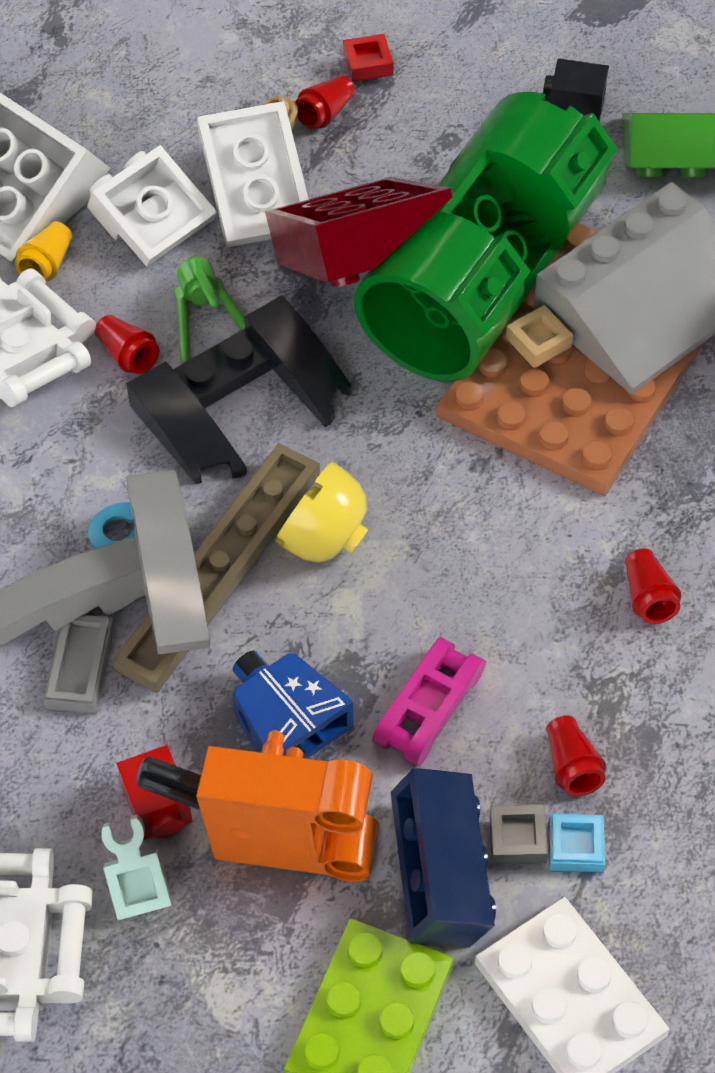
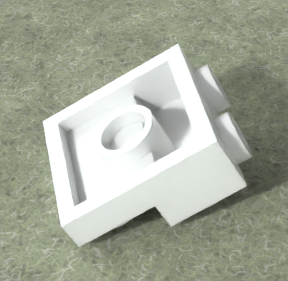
M161 145L148 154L145 151L135 154L125 164L124 170L114 177L111 174H107L97 180L90 188L91 195L87 208L116 241L122 237L146 267L212 222L217 215L215 208Z

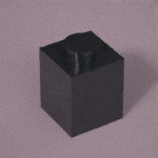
M558 58L554 76L546 75L543 88V94H546L545 101L565 111L569 106H572L583 116L594 113L600 122L606 94L609 65Z

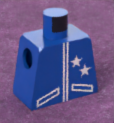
M253 650L245 653L235 662L232 670L242 682L233 692L235 714L256 752L261 753L268 733L277 730L282 732L285 737L283 756H286V751L290 747H298L304 753L303 758L308 759L354 727L353 701L298 655L286 654L269 666L258 652Z

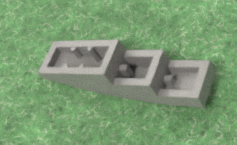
M176 470L127 475V493L134 520L135 540L142 568L143 587L157 653L166 654L209 648L210 639L202 593Z
M135 537L75 555L30 574L1 589L0 645L3 646L45 620L55 632L97 606L102 609L106 616H110L144 596L142 568Z

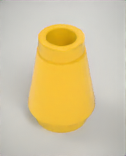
M54 221L19 247L15 260V268L20 275L25 270L32 268L45 278V281L54 279L72 240L71 230L65 224Z

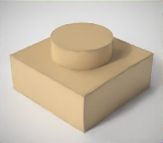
M545 305L506 327V339L533 368L572 347L573 334Z

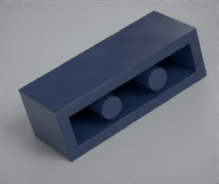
M412 768L390 792L409 940L411 944L470 948L495 926L494 920L496 916V904L494 898L490 895L486 871L488 852L482 844L479 825L480 801L474 793L472 774Z

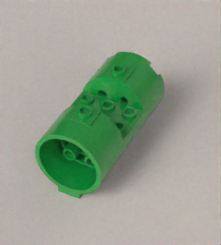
M538 92L513 93L497 103L452 162L448 172L438 184V186L451 188L453 198L374 270L369 271L355 291L354 308L357 318L368 337L385 355L403 368L419 376L436 381L454 382L455 380H463L475 371L535 284L537 274L547 267L607 183L605 181L607 169L611 164L610 159L618 148L594 113L583 116L572 106H569L565 111L546 102V94Z

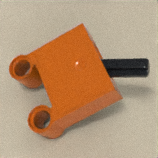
M277 730L268 733L261 753L208 746L202 775L151 756L145 757L140 764L136 775L139 788L201 811L215 860L330 875L340 880L352 882L365 881L370 877L380 824L374 817L366 814L373 773L365 765L350 760L322 761L303 758L304 753L298 747H290L286 751V756H283L285 737L282 732Z

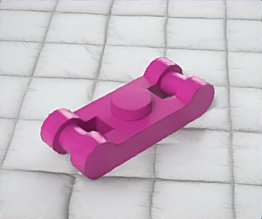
M439 637L378 723L372 737V742L385 749H389L391 746L404 753L406 761L419 767L427 758L434 741L469 689L473 688L480 679L486 666V660L473 653L467 657L454 650V643ZM446 668L454 672L455 675L453 678H450L439 671ZM407 718L420 725L415 734L401 728Z

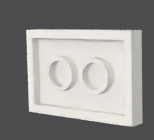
M285 101L197 117L198 131L226 248L270 240L271 235L265 211L308 199Z
M566 897L475 956L476 967L556 1073H616L668 1036L670 1028Z

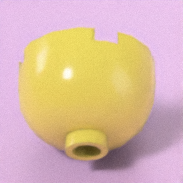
M333 461L325 467L315 480L318 485H314L308 494L304 495L275 540L285 550L305 561L318 563L329 561L343 549L352 554L369 530L361 524L368 509L366 494L360 483L349 472Z

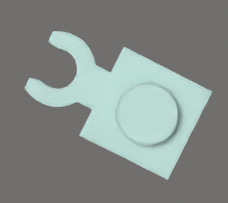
M138 814L131 816L130 821L134 835L129 840L122 841L117 839L113 834L110 822L105 823L102 827V841L109 851L116 854L118 859L104 863L103 866L118 921L172 905V898L158 849L142 853L140 845L144 838L145 826Z

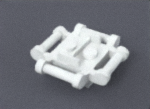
M32 268L22 272L16 282L10 285L3 282L0 276V399L10 407H15L26 401L27 394L70 371L78 373L91 365L90 354L82 343L94 333L96 322L85 312H76L46 286L45 278ZM51 314L65 326L57 329L52 325Z
M35 848L33 853H0V875L32 876L31 888H18L15 881L0 880V1011H16L0 1012V1036H14L16 1042L35 1041L38 1013L43 1011V1003L69 1004L83 1000L84 980L79 977L85 912L91 910L93 891L87 886L78 884L52 888L54 853L52 848ZM53 913H63L57 976L46 979Z

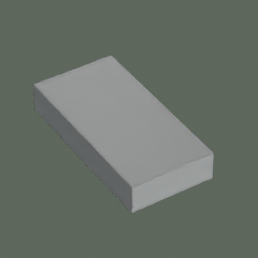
M84 614L58 630L43 698L45 709L88 714L97 713L114 631L113 617Z

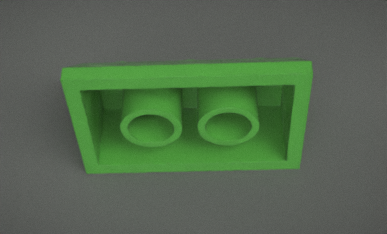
M622 113L625 167L636 168V176L662 177L663 168H680L681 177H707V168H715V113Z

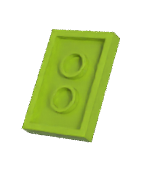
M350 918L285 1065L284 1073H410L452 971L454 957L420 944H411L410 940Z

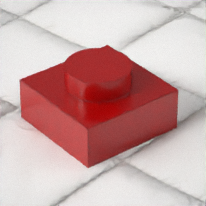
M385 34L343 40V53L352 82L393 76V60Z

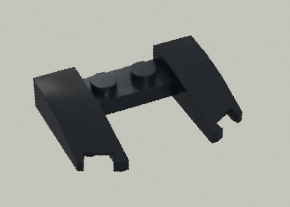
M283 295L244 316L245 329L182 365L172 369L167 361L126 383L130 407L195 484L202 483L201 467L227 464L231 469L232 479L241 478L247 474L246 465L205 410L208 406L273 369L326 427L335 418V411L327 406L337 388L345 395L349 396L351 393L350 382L326 347Z

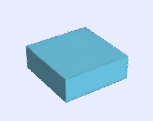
M550 813L549 871L604 873V815Z

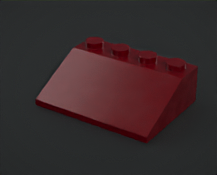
M388 177L267 210L265 214L277 264L293 269L294 273L301 272L306 277L317 278L319 282H331L332 287H342L360 281V273L374 270L452 199L453 196L449 187Z

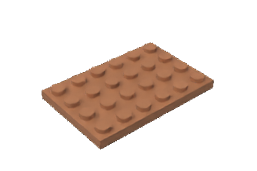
M578 223L547 267L599 231ZM536 282L507 325L533 311ZM505 327L475 371L469 377L453 382L437 404V417L596 493L606 496L705 342L631 395L573 344L571 348L533 368L506 339Z

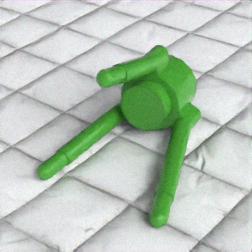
M204 257L189 258L183 261L177 269V278L180 285L173 290L178 309L181 365L190 360L187 302L191 301L196 305L210 303L213 308H216L219 305L218 296L241 330L245 329L243 314L226 291L222 279L216 277L211 263Z

